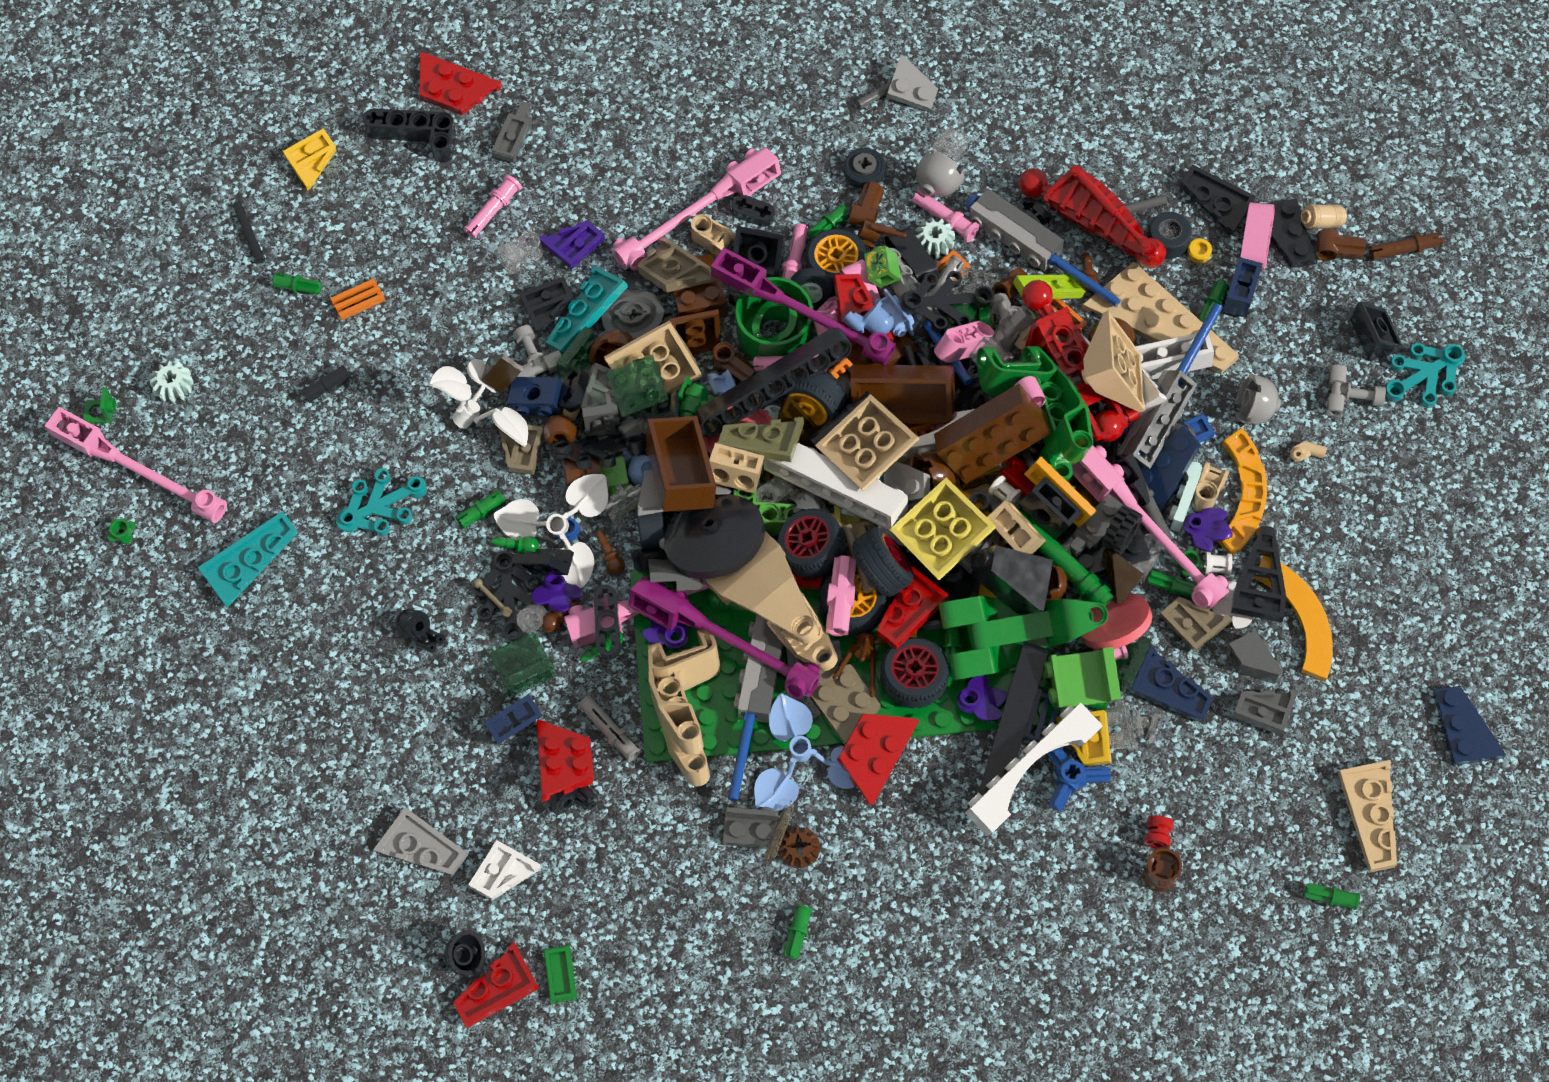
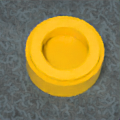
M1194 239L1188 245L1187 256L1195 263H1204L1211 256L1212 246L1205 239Z

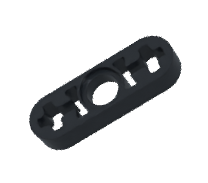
M602 585L594 592L596 647L602 658L610 660L616 658L621 651L619 604L616 590L612 586ZM605 593H608L610 597H613L608 599L609 609H605L603 600L601 599L604 597ZM610 616L614 618V624L610 628H603L600 625L602 618ZM605 635H610L611 643L614 645L611 647V651H606L604 648L606 646Z

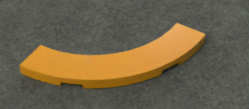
M1242 427L1222 442V446L1229 453L1237 468L1241 487L1238 510L1229 524L1233 536L1226 540L1217 541L1227 553L1232 554V558L1246 546L1256 532L1263 516L1267 498L1265 468L1262 465L1256 446Z
M1262 556L1259 567L1271 569V558ZM1281 563L1286 599L1291 604L1305 634V658L1301 672L1326 682L1333 655L1332 635L1328 618L1323 606L1308 584L1298 574ZM1254 576L1255 580L1272 588L1268 578Z

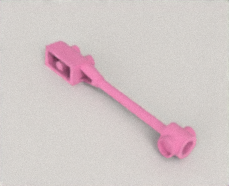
M766 147L758 151L754 148L750 149L746 153L744 161L741 163L733 161L727 166L725 176L708 194L638 241L634 237L628 240L624 238L616 240L612 250L614 258L624 270L631 268L637 271L638 264L642 259L646 258L644 248L715 200L736 192L739 195L750 196L779 176L781 170L778 158Z
M60 407L45 424L49 435L90 457H97L123 465L192 503V512L213 523L218 522L226 511L227 502L217 497L212 491L201 490L196 494L121 454L117 448L104 438L100 428Z
M1092 446L1081 462L1072 463L1073 475L1098 502H1101L1109 493L1123 505L1143 515L1140 523L1197 583L1193 589L1192 599L1198 607L1203 609L1209 607L1211 609L1229 593L1227 589L1228 581L1225 577L1221 575L1215 577L1213 573L1205 577L1141 509L1124 482L1122 467L1118 464L1111 465L1105 459L1107 453L1102 446Z
M702 580L703 589L683 591L687 595H690L702 590L709 589L710 587L705 583L704 580ZM601 598L605 609H609L607 598ZM629 600L618 601L620 631L622 633L621 623L639 614V612L628 607ZM582 605L571 607L568 610L569 615L564 616L574 648L596 642L594 607L585 610ZM606 616L600 621V625L603 628H610L614 624V618Z

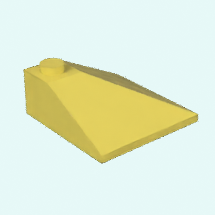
M946 477L889 530L940 580L986 538L996 526Z

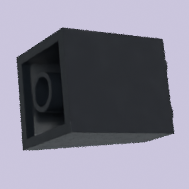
M994 545L977 550L972 556L970 565L973 569L971 576L1017 614L1026 615L1044 611L1053 560Z

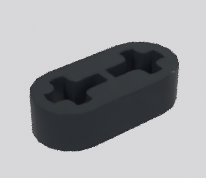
M738 195L732 200V213L738 219L761 227L770 226L775 220L774 207L767 202L747 195ZM743 204L746 205V207H744L742 210L738 209V207H741ZM768 212V215H765L764 218L760 217V214Z
M1029 197L1019 201L1017 207L1019 210L1038 223H1048L1047 229L1054 232L1055 219L1035 199ZM1024 207L1026 209L1032 208V213L1029 210L1025 212Z
M574 367L568 371L559 397V405L570 413L575 412L582 405L589 379L588 374L579 367Z

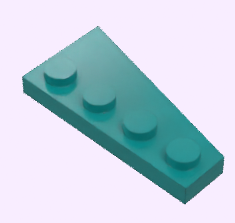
M594 265L590 271L592 276L588 281L582 283L579 288L581 290L580 295L576 300L570 302L568 314L566 317L560 318L546 340L547 345L554 351L559 350L565 356L627 289L628 285L623 279Z
M282 511L199 566L198 569L226 608H228L298 534L297 529Z

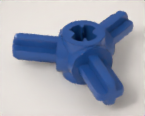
M1061 747L1047 753V756L1056 767L1054 772L1057 775L1055 781L1057 787L1049 801V806L1055 811L1061 812L1071 793H1076L1079 787H1086V783L1109 782L1111 779L1109 767H1085L1084 763L1081 764L1075 761L1074 758L1069 759ZM1073 773V777H1076L1075 779H1070V775L1067 776V774Z

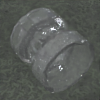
M535 604L527 606L518 613L517 625L522 631L527 633L540 629L543 624V617L547 613L546 609L541 605Z

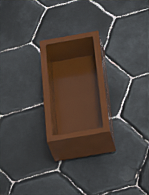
M854 365L850 378L852 403L868 391L903 424H948L954 420L956 412L954 366Z
M1018 383L934 433L937 454L966 484L1051 433L1047 414Z
M698 417L648 419L645 442L663 512L714 508L716 483Z

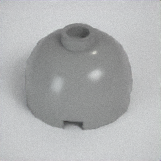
M927 151L920 160L916 170V177L922 192L928 196L933 195L936 197H947L953 194L965 180L963 171L959 174L956 170L958 165L948 156L937 151L933 155L930 154L931 151Z
M1249 374L1250 379H1244L1238 390L1235 404L1241 403L1240 413L1235 411V416L1239 422L1258 425L1265 423L1274 413L1278 412L1281 400L1278 397V391L1274 383L1264 377Z

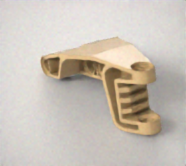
M766 531L759 551L747 564L725 576L703 579L725 605L733 602L768 620L766 622L767 625L797 659L804 663L811 662L821 671L830 670L836 665L838 661L837 654L824 626L803 593L800 592L786 560L785 552L779 543ZM830 653L827 661L819 662L821 655Z
M704 629L697 630L700 646H694L689 650L684 649L667 657L660 642L647 646L651 697L667 743L668 752L692 786L706 784L709 781L710 772L703 750L704 744L701 729L693 707L688 703L684 691L717 676L721 668L716 640L711 633Z

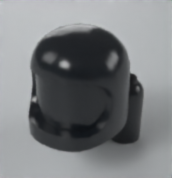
M404 609L395 619V627L398 633L409 639L417 640L416 646L420 650L433 653L436 650V644L441 645L445 641L443 634L429 629L430 620L423 611Z
M589 786L576 788L567 794H563L561 791L550 795V800L547 802L552 806V812L555 815H560L575 803L586 807L588 810H592L596 806L594 800L597 795Z

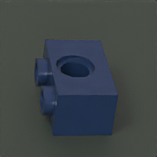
M516 377L511 383L507 404L522 417L529 415H540L543 417L561 415L563 407L559 405V397L563 383L559 377Z

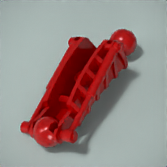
M1073 165L1053 185L1048 184L1047 175L1040 169H1027L1021 174L1019 189L1025 196L1030 198L1044 197L1043 200L1051 210L1055 211L1057 209L1059 214L1092 234L1099 235L1113 246H1117L1126 255L1131 254L1136 257L1138 263L1143 267L1155 268L1164 262L1166 256L1164 244L1158 239L1147 238L1142 235V229L1119 198L1102 182L1084 171L1082 167Z
M1041 280L1029 282L1022 290L1023 304L1028 309L1037 311L1041 319L1036 320L1031 325L1025 346H1039L1071 381L1072 379L1069 375L1078 373L1083 383L1075 387L1085 404L1089 406L1101 401L1102 404L1106 403L1109 409L1098 413L1095 418L1089 410L1093 440L1096 442L1099 440L1110 442L1118 439L1122 435L1123 430L1128 427V423L1139 419L1140 413L1096 393L1090 384L1084 382L1082 377V370H1084L1083 358L1089 345L1081 334V326L1073 323L1068 307L1056 312L1051 306L1053 292L1047 282ZM1056 335H1059L1061 342L1056 339ZM1067 357H1071L1074 364L1070 363Z

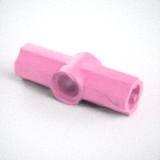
M850 556L834 557L832 582L829 583L827 606L829 608L826 620V633H830L832 636L848 635L850 613L854 605V578L856 573V560Z

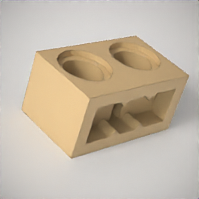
M715 443L709 460L715 483L755 494L761 475L764 455Z
M1004 501L987 517L1014 550L1033 554L1046 541L1010 502Z

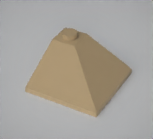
M1108 310L1103 313L1083 358V380L1086 384H1090L1096 393L1140 413L1144 412L1141 354Z
M670 320L604 356L632 402L677 391L683 385L686 376L691 378V382L702 377L694 357Z
M870 394L815 446L864 491L909 450L919 438Z

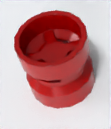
M1149 816L1147 820L1149 830L1145 834L1144 844L1153 849H1170L1171 838L1169 835L1173 831L1174 821L1164 816Z

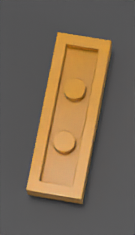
M1042 457L1025 472L1024 475L1035 485L1046 476L1083 511L1074 521L1078 527L1096 512V509Z

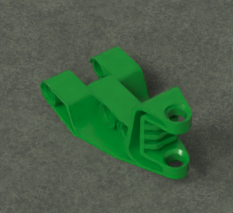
M1025 346L1021 354L1022 362L1014 361L1013 363H1003L994 347H980L977 351L976 362L980 385L986 394L998 396L1012 388L1019 380L1025 377L1033 376L1036 378L1046 398V402L1041 409L1047 414L1051 433L1043 438L1045 445L1037 456L1036 461L1042 457L1068 482L1073 474L1072 463L1081 462L1093 446L1089 407L1085 404L1070 378L1039 346Z
M986 595L938 603L943 629L967 625L971 651L948 655L952 681L1001 672L1018 662L1024 642L1044 648L1053 647L1074 640L1096 629L1108 619V611L1103 604L1072 599L1048 600L1045 602L1044 611L1026 615L1017 614L999 598ZM1093 607L1101 611L1102 616L1099 622H1093V614L1090 610Z

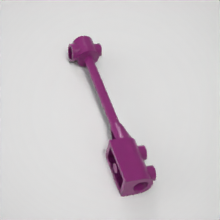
M724 247L711 265V276L717 278L725 285L738 289L746 296L760 298L777 304L780 303L828 329H842L849 340L864 347L862 355L870 358L874 363L886 365L895 350L896 344L891 342L886 334L873 332L867 338L785 295L783 291L766 278V269Z
M643 576L631 589L628 607L669 630H672L678 622L698 629H704L787 676L785 690L792 698L801 699L804 695L810 697L817 688L821 674H819V669L815 664L808 662L803 665L797 662L791 667L707 620L701 612L689 603L687 594L684 591H677L675 589L673 592L666 588L665 582H650V578Z

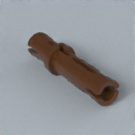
M1441 231L1421 236L1420 234H1414L1411 238L1374 246L1371 245L1369 246V255L1373 254V256H1370V259L1375 261L1414 251L1421 253L1424 249L1443 246L1444 239L1443 237L1439 238V236H1442Z

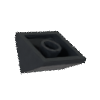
M737 226L733 252L766 269V278L779 277L785 253V234Z
M1362 301L1356 304L1350 322L1368 361L1405 350L1385 308Z

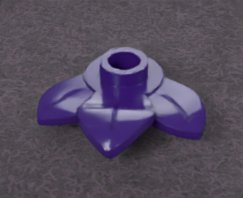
M1211 507L1206 508L1201 513H1191L1185 517L1183 522V529L1192 537L1193 544L1198 549L1206 552H1211L1213 541L1226 540L1233 536L1231 528L1223 521L1227 516V511L1221 508ZM1197 522L1200 523V525L1194 526L1192 523Z
M547 575L542 582V586L533 591L532 601L535 605L548 604L549 608L555 612H565L571 606V599H580L583 597V593L577 585L567 583L562 575Z
M650 619L652 627L643 631V636L649 643L655 644L660 642L661 645H666L673 650L683 648L688 642V625L679 622L672 630H669ZM673 635L680 636V639L678 641L671 640V637Z
M987 675L976 676L969 681L967 688L958 694L957 705L966 713H974L980 720L996 721L1001 719V713L998 708L1003 705L1008 693L1001 689L989 687ZM972 700L974 703H967L965 701Z

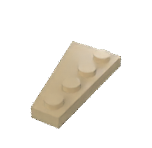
M1391 760L1343 769L1338 772L1369 873L1395 868L1397 865L1395 831L1393 828L1394 808L1392 807L1391 796L1392 781L1390 779Z

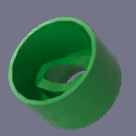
M781 277L767 278L783 291L785 295L813 309L808 293L799 284ZM743 293L740 294L735 309L737 340L742 351L751 360H754L755 356H786L802 344L812 340L813 320L780 303L777 304L760 298L746 296ZM770 320H779L788 324L784 331L772 338H765L760 333V326Z

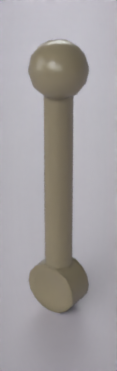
M476 578L473 581L474 587L480 588L501 609L502 615L506 617L511 615L512 610L504 606L483 585V581L480 578Z

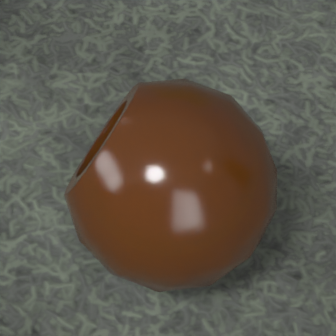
M560 414L548 418L542 428L545 442L551 447L554 442L560 440H569L573 443L577 433L574 421L568 416Z

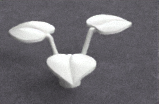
M473 359L467 365L469 376L475 382L481 384L472 400H468L472 394L471 387L466 384L467 379L462 372L453 367L444 366L434 373L429 386L438 388L452 398L461 401L456 412L452 415V419L458 427L467 429L473 421L477 424L480 420L492 415L493 422L500 430L523 447L527 445L528 426L525 419L516 411L504 407L501 411L495 408L479 415L480 406L476 401L485 387L493 393H498L497 390L481 380L486 365L483 360Z
M590 474L575 480L566 491L567 502L575 507L569 512L564 513L563 516L553 514L547 521H537L540 515L539 510L533 502L526 499L515 500L494 513L495 521L500 529L512 539L516 540L517 536L522 538L526 536L535 537L537 532L536 526H546L549 532L560 536L566 548L561 549L574 552L569 573L562 576L567 583L583 588L592 575L594 556L591 549L585 543L578 542L572 546L570 545L565 536L569 528L567 518L578 510L586 517H594L601 514L608 504L607 479L603 474Z

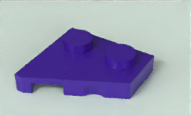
M587 220L576 224L574 227L560 229L559 233L548 237L545 234L541 235L538 240L542 246L572 270L605 240V234Z

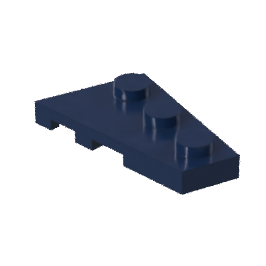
M1181 426L1165 442L1151 469L1140 468L1149 490H1153L1155 494L1153 498L1161 514H1164L1168 507L1166 506L1168 501L1179 487V481L1184 472L1190 467L1201 447V443L1186 426Z
M1150 646L1130 693L1203 724L1213 697L1191 678L1185 677L1176 669L1172 662L1166 661L1157 653L1158 651L1153 646Z
M1461 686L1434 690L1433 696L1453 766L1502 759L1506 756Z

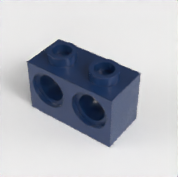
M1239 257L1223 312L1244 318L1247 317L1263 263Z
M528 694L485 721L484 724L497 744H500L543 715Z

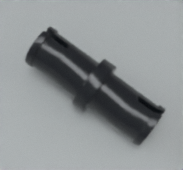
M341 365L326 376H319L320 379L301 391L310 404L326 392H333L334 387L350 379L351 376L345 366Z

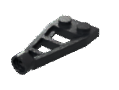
M1261 526L1256 530V541L1233 591L1231 613L1282 623L1285 613L1286 591L1276 540L1277 531L1273 527ZM1257 555L1270 557L1271 569L1255 566ZM1252 577L1268 578L1271 582L1272 592L1250 589L1249 583Z

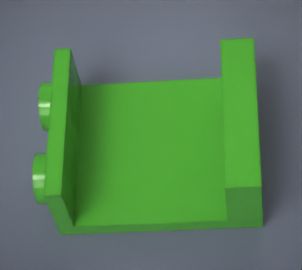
M1113 647L1070 655H1051L1047 658L1048 662L1044 664L1045 674L1047 678L1051 679L1052 688L1048 690L1049 700L1051 704L1055 705V709L1067 708L1070 705L1076 707L1080 703L1085 706L1114 702L1121 699Z

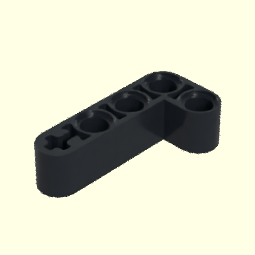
M374 108L367 110L363 114L362 118L366 133L372 139L430 142L432 155L436 161L447 162L453 157L456 129L452 115L447 112Z

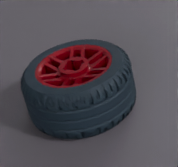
M808 508L807 510H800V512L792 514L793 516L786 519V522L781 526L777 537V542L785 552V557L791 571L798 576L810 579L820 578L831 573L834 557L845 556L847 540L844 530L830 513L821 509Z
M873 527L855 539L852 545L855 560L869 582L881 594L889 597L894 596L913 582L914 573L907 557L896 541L884 529Z
M910 637L897 650L892 646L889 647L882 658L880 681L883 690L892 701L907 708H922L923 706L931 705V703L933 704L944 693L948 683L949 664L946 655L934 642H930V640L925 638L922 639L921 637Z

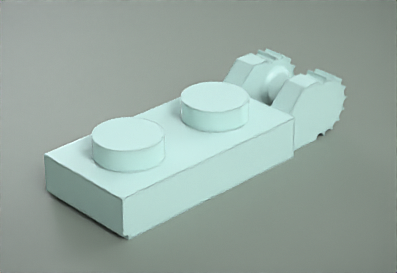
M1198 461L1192 462L1185 472L1184 484L1180 485L1176 498L1181 499L1178 506L1173 505L1168 518L1173 521L1170 530L1176 532L1181 530L1203 468Z

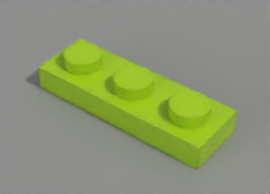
M1068 274L1017 275L1013 281L1021 297L1025 285L1034 280L1047 282L1052 288L1053 299L1082 298L1086 292L1080 283Z

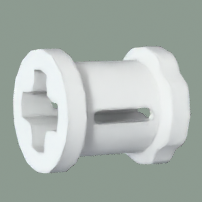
M1000 476L991 485L988 493L991 496L995 495L1002 502L1007 501L1016 504L1021 497L1022 491L1014 489L1006 482L1004 476Z
M1205 552L1204 574L1208 575L1212 572L1225 573V576H1230L1232 572V554L1228 553L1226 556L1211 555L1210 552Z

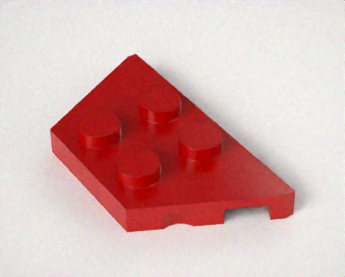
M421 52L420 98L423 101L463 115L471 110L474 105L486 100L485 96L493 90L499 91L502 88L501 81L427 53Z
M863 714L858 720L837 761L843 770L848 772L849 779L855 787H858L866 799L865 803L869 807L874 805L919 722L918 719Z
M537 720L536 734L541 802L550 800V795L562 791L563 794H567L576 788H583L593 784L594 772L590 738L551 723Z

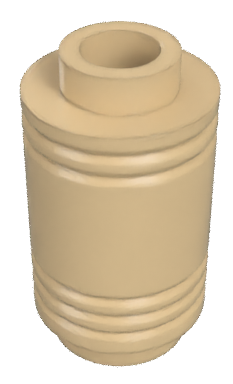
M1338 204L1307 205L1301 213V221L1307 229H1337L1343 226L1347 219L1345 208Z

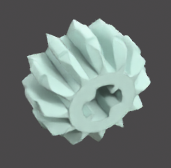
M932 217L930 223L923 220L921 227H917L915 231L917 239L929 255H934L936 259L939 258L940 254L946 256L948 251L954 247L955 233L951 231L950 223L944 225L943 219L935 222Z
M169 361L165 367L159 364L160 370L152 371L153 378L150 379L152 391L164 403L170 399L175 404L176 398L180 397V399L184 400V393H191L190 386L193 385L191 373L180 362L173 365Z

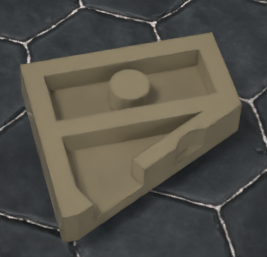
M527 425L528 440L525 447L499 429L509 471L534 475L543 441V427Z
M1178 597L1160 612V617L1194 652L1232 621L1229 615L1225 614L1223 616L1212 612L1208 607L1205 609L1200 608L1182 597Z

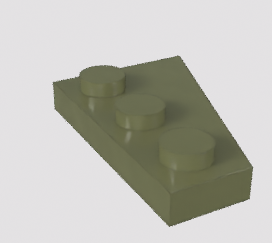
M798 417L790 422H781V419L771 420V424L757 425L755 422L724 425L718 444L764 455V458L791 462L804 425L803 417Z

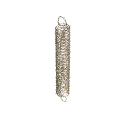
M790 806L786 812L784 811L785 808H783L768 846L769 849H767L765 857L769 860H775V854L778 852L785 834L784 831H786L793 813ZM789 809L792 811V812H790L791 815H790V814H789V815L787 814V812H788Z

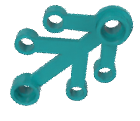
M1415 343L1409 351V355L1413 359L1405 358L1402 355L1393 356L1390 362L1392 370L1399 372L1406 368L1417 370L1418 372L1403 381H1389L1386 386V398L1392 402L1400 401L1407 390L1427 379L1425 393L1421 398V404L1425 408H1432L1437 401L1435 393L1438 371L1446 367L1445 380L1440 387V392L1445 396H1451L1457 388L1455 383L1456 368L1460 367L1465 361L1463 348L1456 344L1448 345L1443 349L1424 346L1421 343ZM1414 349L1420 350L1421 353H1420V354L1416 353V352L1414 351ZM1449 355L1454 356L1456 359L1450 358ZM1423 356L1436 358L1438 360L1434 361L1433 363L1420 361L1419 359H1422ZM1394 361H1400L1402 365H1397ZM1445 386H1450L1452 390H1447ZM1390 391H1396L1398 395H1394ZM1429 397L1433 402H1428L1425 398Z
M380 468L374 474L376 482L368 504L360 509L362 497L367 494L368 486L364 480L358 479L352 484L354 493L348 508L338 513L336 517L337 526L344 532L350 533L361 528L376 532L379 536H385L390 532L387 520L378 519L374 522L364 518L373 514L397 520L403 525L409 524L413 519L410 509L403 507L397 510L388 506L409 495L415 499L422 498L427 493L425 480L419 476L412 477L407 481L406 486L382 497L385 486L390 482L391 477L387 469ZM382 474L387 475L385 479H379L378 477ZM420 483L418 487H412L413 484ZM358 486H364L362 490H356ZM404 513L409 514L405 519L400 518ZM347 517H353L349 522L344 521ZM380 525H386L384 530H378Z

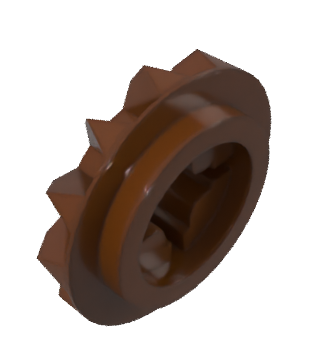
M796 826L789 830L786 829L778 853L787 865L794 868H805L813 864L818 858L820 842L817 835L809 830L808 827ZM797 838L801 840L803 845H807V847H803L801 856H799L796 848L791 847L796 845Z

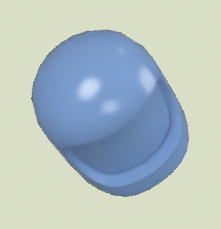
M880 300L864 316L850 311L842 319L850 329L859 333H864L865 328L871 334L873 332L887 334L894 325L893 316L889 315L881 307L883 303Z
M623 451L622 456H624L626 464H629L627 470L628 479L633 484L642 486L645 470L652 469L650 458L643 454L632 456L630 452Z

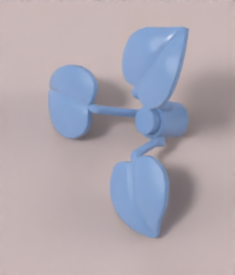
M784 693L779 694L772 706L769 726L771 733L779 741L785 742L793 737L790 742L792 758L790 759L791 762L786 776L781 770L776 768L767 769L758 776L754 787L756 809L758 807H770L773 811H781L783 808L786 809L792 805L798 796L799 787L795 781L789 778L792 776L795 763L797 761H807L811 756L830 766L828 777L836 787L841 789L855 787L849 779L848 772L843 770L837 761L844 746L833 749L831 761H828L817 753L815 749H812L810 741L806 737L801 736L805 735L811 728V712L803 703L790 698Z

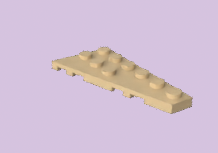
M1135 262L1131 263L1104 286L1106 290L1121 299L1117 307L1112 306L1096 294L1086 301L1082 307L1083 310L1089 313L1092 311L1101 316L1109 310L1113 317L1126 321L1133 328L1136 335L1153 343L1198 333L1203 324ZM1210 330L1209 337L1214 350L1212 367L1207 368L1222 374L1238 360L1239 354Z

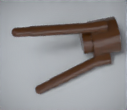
M865 219L857 235L863 239L862 241L865 246L871 250L877 247L871 242H877L881 233L906 238L905 233L898 232L901 229L875 224Z
M860 633L857 635L856 642L850 644L848 652L833 675V679L836 680L853 654L862 662L870 659L869 688L870 697H874L877 656L874 640L876 638L869 633Z

